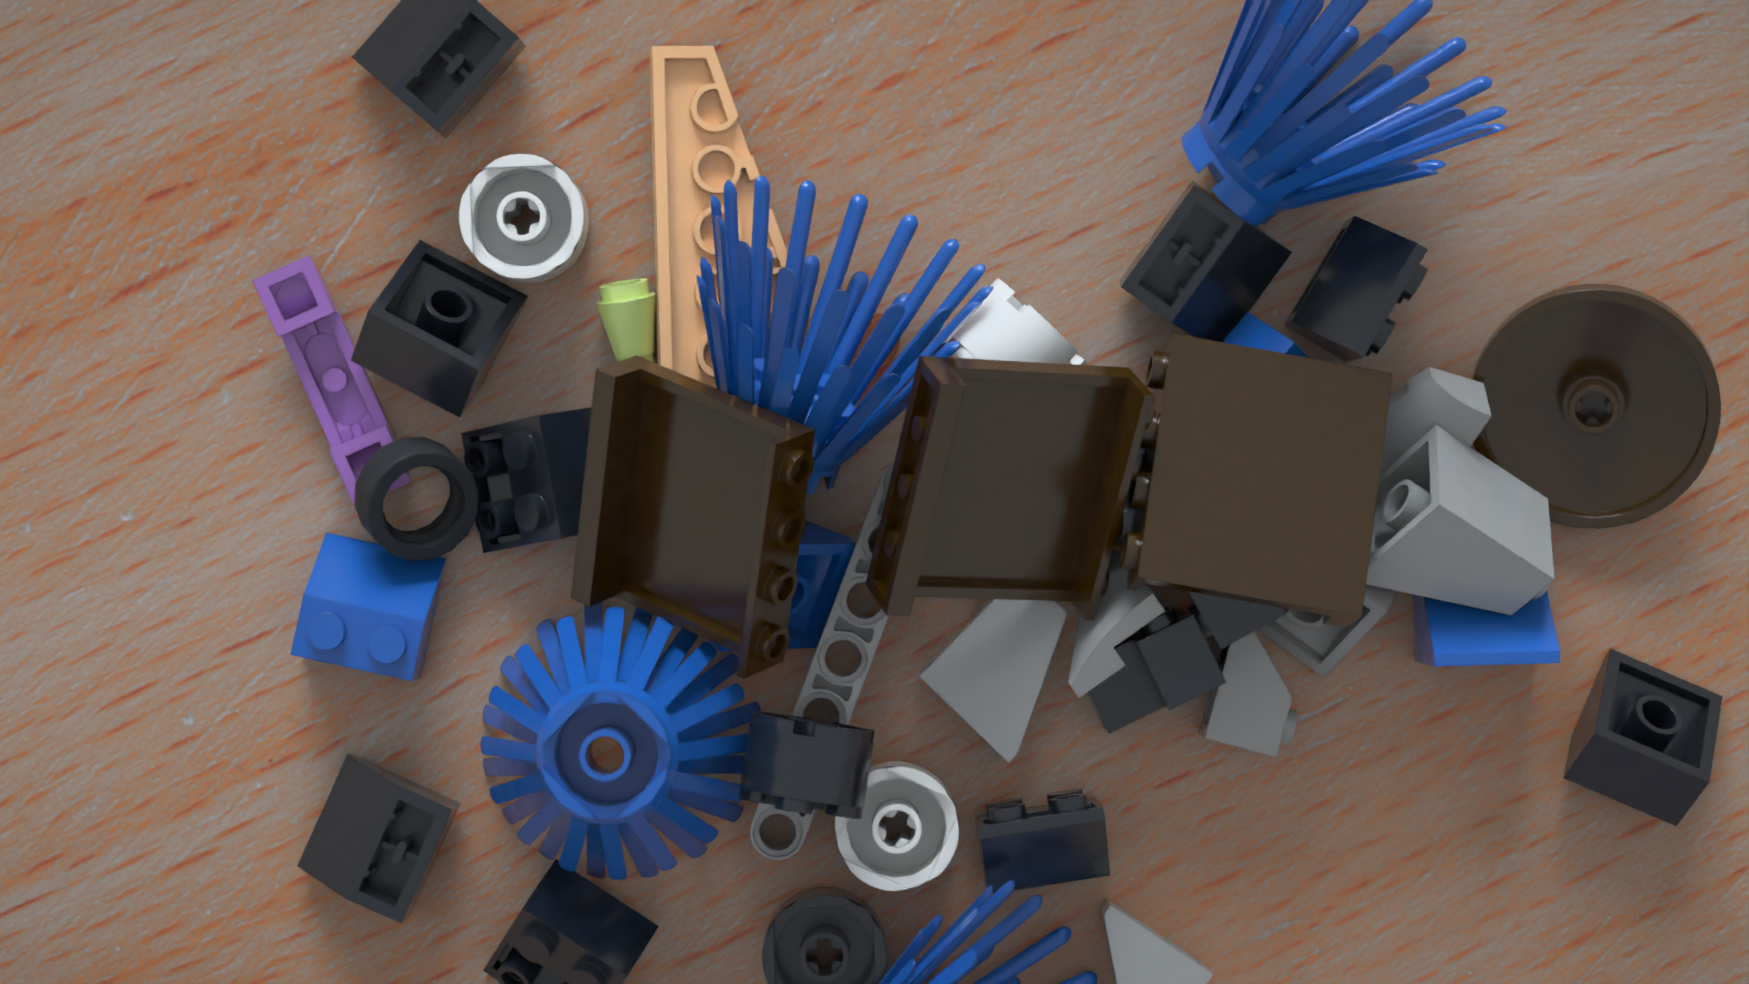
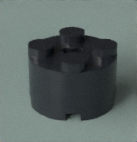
M760 711L753 712L751 724H749L739 799L762 804H775L774 808L796 813L812 814L813 809L825 810V814L862 819L875 731L843 723L815 721L812 718Z
M817 887L807 889L792 896L780 905L766 931L762 950V964L767 983L878 984L884 977L887 964L886 938L878 916L865 900L839 888ZM819 939H830L832 948L841 949L843 952L842 954L833 955L832 963L829 966H821L817 955H808L807 950L816 949Z

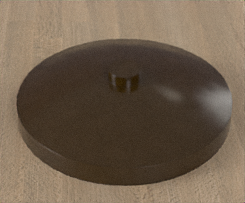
M1609 284L1568 286L1543 294L1524 304L1500 324L1489 338L1479 356L1472 376V380L1484 383L1491 412V418L1473 442L1476 451L1548 498L1550 521L1565 526L1596 529L1618 527L1634 523L1661 511L1677 500L1698 478L1710 458L1718 436L1721 419L1719 384L1714 364L1701 338L1682 316L1665 303L1640 291Z

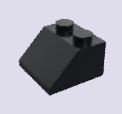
M419 240L368 310L351 361L460 418L484 383L528 296Z
M1610 648L1572 733L1563 778L1677 826L1709 784L1723 696Z

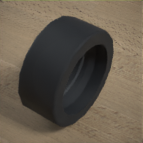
M425 437L401 438L382 446L365 462L355 483L354 506L362 526L389 554L408 561L432 560L452 551L469 534L478 515L479 491L472 472L444 444ZM431 466L439 469L447 477L450 485V496L443 512L431 524L415 531H401L394 528L386 520L383 512V500L390 485L403 473L416 467Z

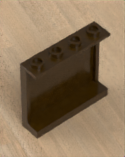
M1172 333L1160 348V351L1152 350L1147 365L1145 386L1154 389V414L1150 426L1144 430L1140 448L1146 449L1143 472L1138 471L1137 479L1130 486L1128 507L1137 509L1134 533H1125L1120 553V569L1129 570L1126 589L1136 590L1144 583L1323 615L1322 624L1345 628L1361 618L1393 373Z
M637 355L596 369L571 599L590 607L615 596L740 654L737 676L743 679L784 661V655L790 641L788 625L792 597L798 584L796 566L799 545L806 526L804 508L807 486L814 467L812 450L815 429Z
M919 356L865 584L886 615L910 616L914 597L1071 601L1085 620H1094L1099 599L1106 593L1108 588V565L1114 543L1120 539L1123 532V509L1128 490L1137 479L1139 469L1138 453L1144 430L1150 426L1154 414V395L1129 367Z

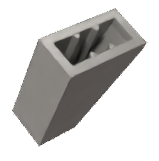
M991 599L919 673V676L1008 763L1018 753L1067 616V612L1058 604L1059 601Z

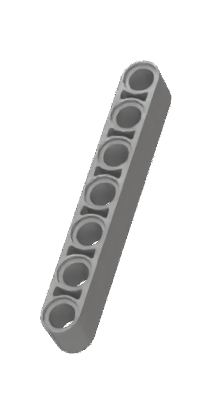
M894 462L886 467L880 478L792 712L793 716L804 717L803 712L809 702L817 698H826L834 702L839 710L840 715L837 723L848 724L889 615H886L880 607L878 612L872 616H857L851 612L847 605V594L854 585L866 582L872 559L868 540L871 532L880 525ZM835 641H850L860 650V664L851 673H835L826 664V650ZM758 803L750 829L752 845L759 854L767 859L779 861L790 858L799 851L804 843L816 809H813L812 814H804L774 808L775 804ZM773 814H783L789 817L796 828L794 838L787 844L780 846L767 842L762 836L760 829L765 818Z

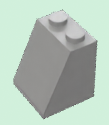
M1435 425L1380 475L1366 579L1367 585L1513 615L1531 599H1537L1542 596L1549 588L1551 582L1555 580L1548 498L1438 425Z

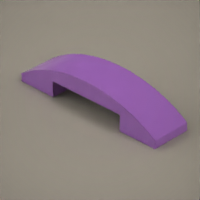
M311 255L252 281L277 336L282 337L331 446L330 454L354 504L355 483L365 462L382 446L396 441V438L366 368L351 361L356 346ZM409 471L403 473L392 483L388 491L411 482Z

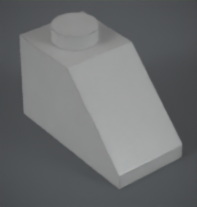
M1252 632L1221 650L1218 666L1227 683L1210 690L1199 735L1206 739L1277 757L1279 746H1289L1292 741L1298 711L1290 709L1292 696L1256 633Z
M1106 898L1100 907V913L1114 984H1207L1213 973L1206 965Z

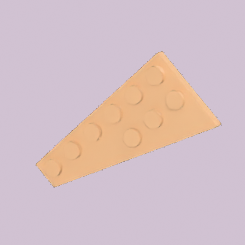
M652 46L649 49L658 364L717 388L696 275L702 278L700 261L704 257L712 267L716 297L719 304L711 194L715 195L720 201L722 219L725 222L724 184L727 180L734 184L737 191L739 241L746 242L751 247L754 186L760 174L753 155H750L737 117L739 116L714 46ZM769 208L767 247L771 250L774 258L770 310L771 322L778 271L785 267L788 252L774 213ZM808 318V322H807V327H806V331H805V336H804L803 344H804V341H805V338H806V335H807V332H808V329H809V325H810V319H809V318Z

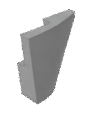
M1428 367L1407 380L1405 386L1400 391L1390 394L1380 475L1435 425H1438L1470 447L1491 418L1484 383Z
M1114 547L1108 565V588L1106 593L1099 599L1094 620H1085L1080 612H1078L1068 684L1078 698L1126 666L1114 647L1165 612L1146 584L1142 583L1136 590L1126 589L1129 570L1120 569V553Z

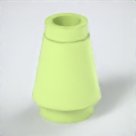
M630 279L599 286L601 300L596 302V306L617 361L619 362L637 355L655 363L656 293L649 291L648 279Z

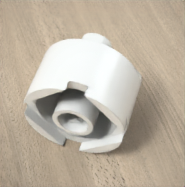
M513 154L495 159L484 167L468 185L460 202L459 224L464 242L482 265L505 279L521 283H536L554 278L575 264L588 237L589 211L581 190L559 166L536 155ZM528 204L530 210L540 215L539 223L531 224L529 233L523 235L517 226L510 224V219L513 216L520 215L522 205Z
M998 278L991 284L994 288L989 296L947 342L960 341L958 349L951 355L953 358L1075 365L1087 364L1085 359L1077 355L1078 351L1029 304L1028 306L1026 304L1022 305L1013 296L1015 291Z
M890 761L874 764L870 767L862 819L835 816V838L843 860L856 877L878 889L900 891L925 884L943 872L950 863L957 848L959 821L951 794L938 777L916 764ZM898 810L906 812L907 825L913 828L910 835L899 833L895 840L886 838V826L880 822L882 817L885 815L893 818Z

